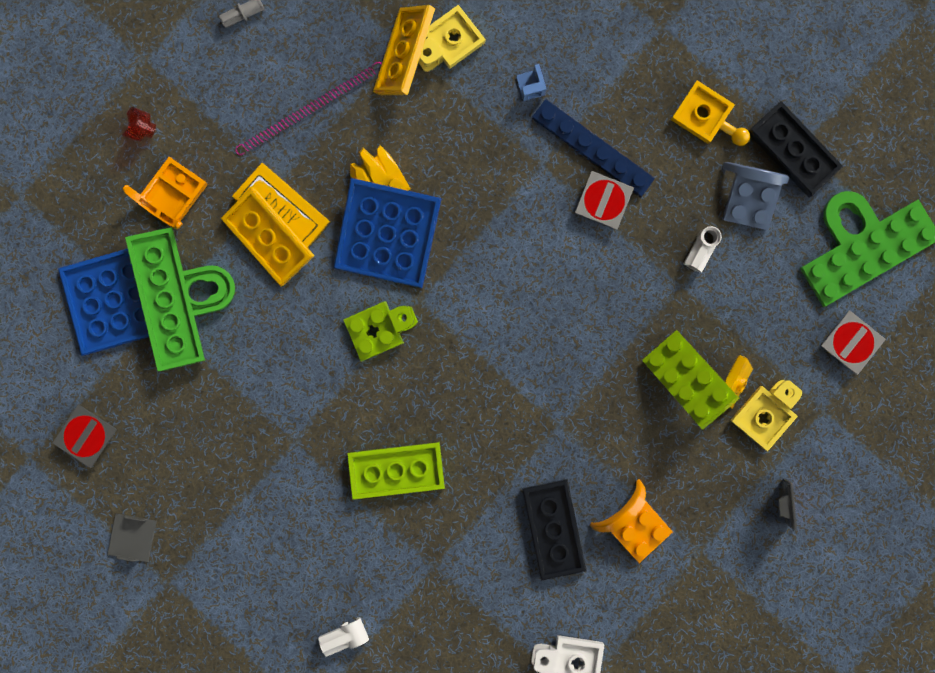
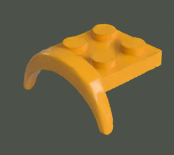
M168 157L141 194L128 185H125L122 189L131 199L174 229H180L183 225L181 220L207 187L208 183L171 157Z
M640 479L636 481V489L622 509L604 521L590 523V527L597 532H611L638 563L644 560L673 533L646 502V489Z

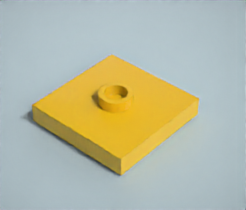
M741 355L737 357L725 380V383L738 397L744 390L753 370L749 360Z

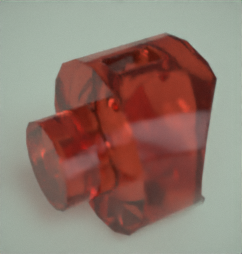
M133 106L130 107L127 111L129 127L122 135L138 142L142 141L144 136L152 138L156 124L150 122V114Z

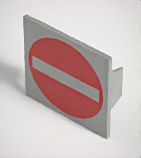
M591 171L575 213L617 230L634 187Z
M849 310L821 347L858 375L886 339Z

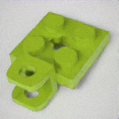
M386 301L343 319L360 361H365L404 344L400 333L413 328L418 323L412 307L399 306L390 310ZM404 314H406L407 316L405 322L402 320V316ZM372 325L374 328H379L376 338L368 334Z

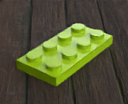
M677 330L642 360L701 429L706 428L740 399Z
M440 442L348 453L352 499L445 489Z

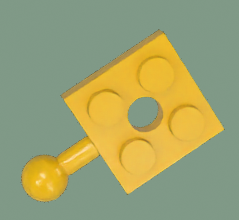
M698 80L694 83L671 118V121L707 144L712 141L719 129L730 135L732 142L737 146H743L750 140V133L747 129H736L725 121L735 104ZM697 108H706L708 117H700L697 113Z

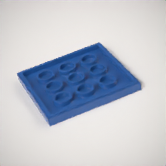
M351 178L334 268L423 288L442 198Z
M128 248L58 268L81 356L149 337Z

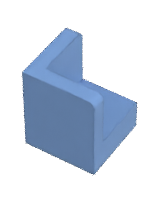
M539 64L534 65L533 71L517 75L523 101L545 96L546 86Z

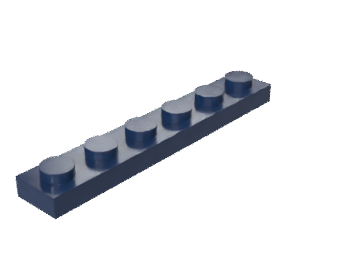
M547 99L544 100L532 116L533 120L614 179L634 187L633 192L640 198L655 178Z

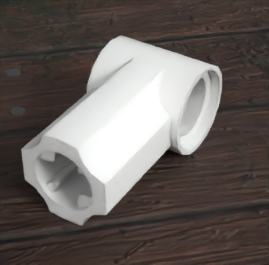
M713 226L701 230L683 264L694 271L702 273L716 245L721 241L720 230ZM706 232L712 234L714 239L712 244L704 240Z
M357 617L354 622L349 624L345 622L340 628L319 636L320 648L326 657L348 647L350 649L356 648L369 640L360 617Z

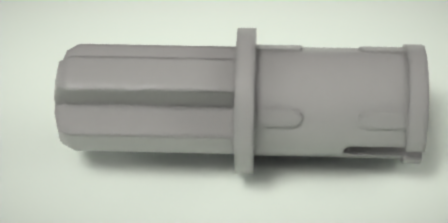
M250 0L242 5L238 3V7L221 14L219 17L223 26L229 27L244 19L247 21L248 17L265 9L260 0Z

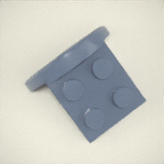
M724 162L723 169L734 172L735 177L725 207L723 220L768 230L782 184H788L789 176L755 167Z

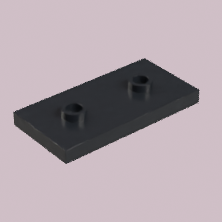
M782 101L748 130L750 136L809 198L843 167Z
M568 479L522 488L541 581L587 571Z

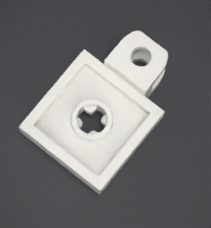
M557 635L556 646L548 644L534 645L531 662L534 669L539 673H600L604 643ZM575 658H579L583 662V665H579L578 669H574V665L571 664Z

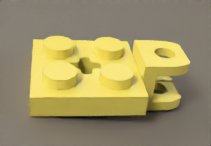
M457 5L429 26L418 63L426 72L433 70L443 61L451 69L484 45L486 39L461 7ZM453 33L456 35L458 33L460 35L458 41H450L449 34Z
M789 380L778 381L770 391L766 390L763 386H759L730 421L764 450L768 451L798 417L790 409L801 398L802 390ZM760 413H768L767 419L769 421L767 424L764 422L759 423L760 418L758 416Z

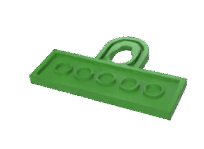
M852 191L841 192L829 199L823 214L825 224L838 246L802 266L800 269L822 306L825 307L935 243V225L919 199L879 221L871 206L862 195ZM848 208L853 214L858 215L862 219L863 228L859 234H850L845 230L840 218V211L842 209Z
M172 227L125 237L158 372L205 361L195 316L217 312L226 308L232 302L235 295L233 278L225 269L218 266H204L183 271ZM197 281L215 282L218 285V292L203 302L194 301L189 295L191 285Z

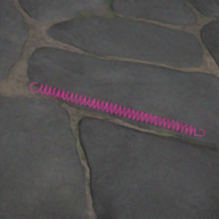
M376 62V63H374L373 65H375V64H377V63H380V62ZM380 63L382 65V63ZM372 65V67H373V65ZM371 67L368 68L369 70H370V69L372 70ZM365 69V72L367 71L369 73V71ZM372 70V71H373V70ZM361 71V74L363 73L366 76V74L363 71ZM373 71V73L376 75V73ZM369 73V74H370V73ZM358 74V76H359L360 74ZM370 74V76L372 77V75ZM360 75V77L363 79V77ZM354 76V78H355L356 76ZM366 76V77H367V76ZM356 77V78H357V77ZM367 77V79H369V78ZM350 78V80H351L352 78ZM357 78V80L360 82V80ZM352 79V80H353V79ZM363 79V80H364V79ZM347 80V83H348V82L350 83V81ZM353 80V81H354V80ZM364 80V81H365V80ZM354 81V83L357 85V83ZM343 82V85L345 84L347 86V84ZM360 82V83H361V82ZM350 83V84H351V83ZM340 84L339 86L344 89V87ZM351 84V86L354 88V86ZM357 85V86H358V85ZM347 86V87H348V86ZM336 87V89H337L338 87ZM348 87V89L351 90V89ZM338 88V90L342 93V91ZM332 89V91H333L334 89ZM344 89V90H345V89ZM334 90V91H335V90ZM345 90V91H346V90ZM329 91V94H330L331 92ZM335 91V93L340 97V95ZM346 91V92H347V91ZM325 93V96H326V95L328 96V94ZM331 93V94H332V93ZM342 93V94H343V93ZM332 94V96L336 99V97ZM321 95V97L325 99V97ZM328 96V97H329V96ZM329 97V99H330L331 101H333V100ZM318 98V100H320V101L322 102V100H321L320 98ZM325 99V100H326V99ZM314 100V102H315L316 100ZM326 100V101H327V100ZM316 101V103L320 106V104ZM327 101V103H329V102ZM310 102V103H311V105H312V104H313V103H312V102ZM322 102V103H323V102ZM323 103V104H324V103ZM307 104V107H308L309 105ZM313 104V106L318 110V108ZM324 104V105H325V104ZM303 106V109H306V107ZM309 106V107H310V106ZM320 106L322 108V106ZM310 107V109L314 112V110ZM300 109V111H302V112H303V110H302V109ZM306 109V110H307V109ZM307 110V112H308L309 114H311V113ZM296 111V113H298V114L300 115V113H299L298 111ZM303 112V113H304V112ZM292 113V115H294L297 118V116L294 113ZM304 113V114H305V113ZM305 114V116H307V115ZM289 115V118H291L295 122V120ZM300 115V116H301V115ZM301 116V117H302V116ZM285 117V120H286L287 118ZM302 117V118H304V117ZM297 118V119H298V118ZM281 119V121L284 122V121ZM287 119V120H288V119ZM298 119L300 121V119ZM288 120V122H289L291 125H293V124ZM278 122V124H280V122ZM284 122V123H285V122ZM295 122V123H296V122ZM285 123V125H286L287 127H289V126ZM274 124V126H276V127H277V125H276V124ZM280 124V125H281V124ZM281 125V126H282V125ZM270 126L271 129L275 131V129L272 126ZM282 126V128L285 129V128ZM277 127V128H278V127ZM267 128V131H269L272 134V132ZM278 128V129H279V128ZM279 129V130H280V129ZM263 130V133H264L265 131ZM280 130L282 132V130ZM275 131V132H276V131ZM265 132V134H266L269 138H271V137ZM276 132V133H277V132ZM259 133L260 135H262L261 133ZM277 133V134H278V133ZM272 134V135H273V134ZM256 135V137H258V136ZM262 135V137H263L265 140H267V139ZM273 135V136H274V135ZM252 137V139H254V137ZM258 137V138H259V137ZM259 138V140H260L261 142H263V141ZM249 139V142H251L250 139ZM254 139V140H255V139ZM255 140V141H256V140ZM245 141V144L248 145V143ZM256 141V143L259 144V143ZM251 142V143H252V142ZM252 143V144H253V143ZM240 144L246 149V147L243 144ZM253 144V145H254V144ZM259 144V145H260V144ZM238 145V146L236 147V153H237V154H239V153L237 152V148H238L240 145ZM248 145V146H249V145ZM254 145V146H255V145ZM249 146V147H250V146ZM255 146V147H256V146ZM250 147V148H251V147ZM251 148V149H253V148ZM246 149V150H247V149ZM247 150V151H249V150ZM244 153L239 154V155H243Z

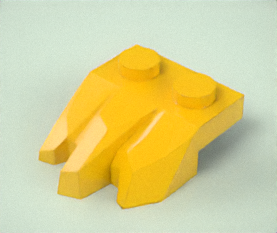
M381 145L376 149V156H372L362 147L358 153L362 164H350L351 178L408 191L411 189L391 155Z

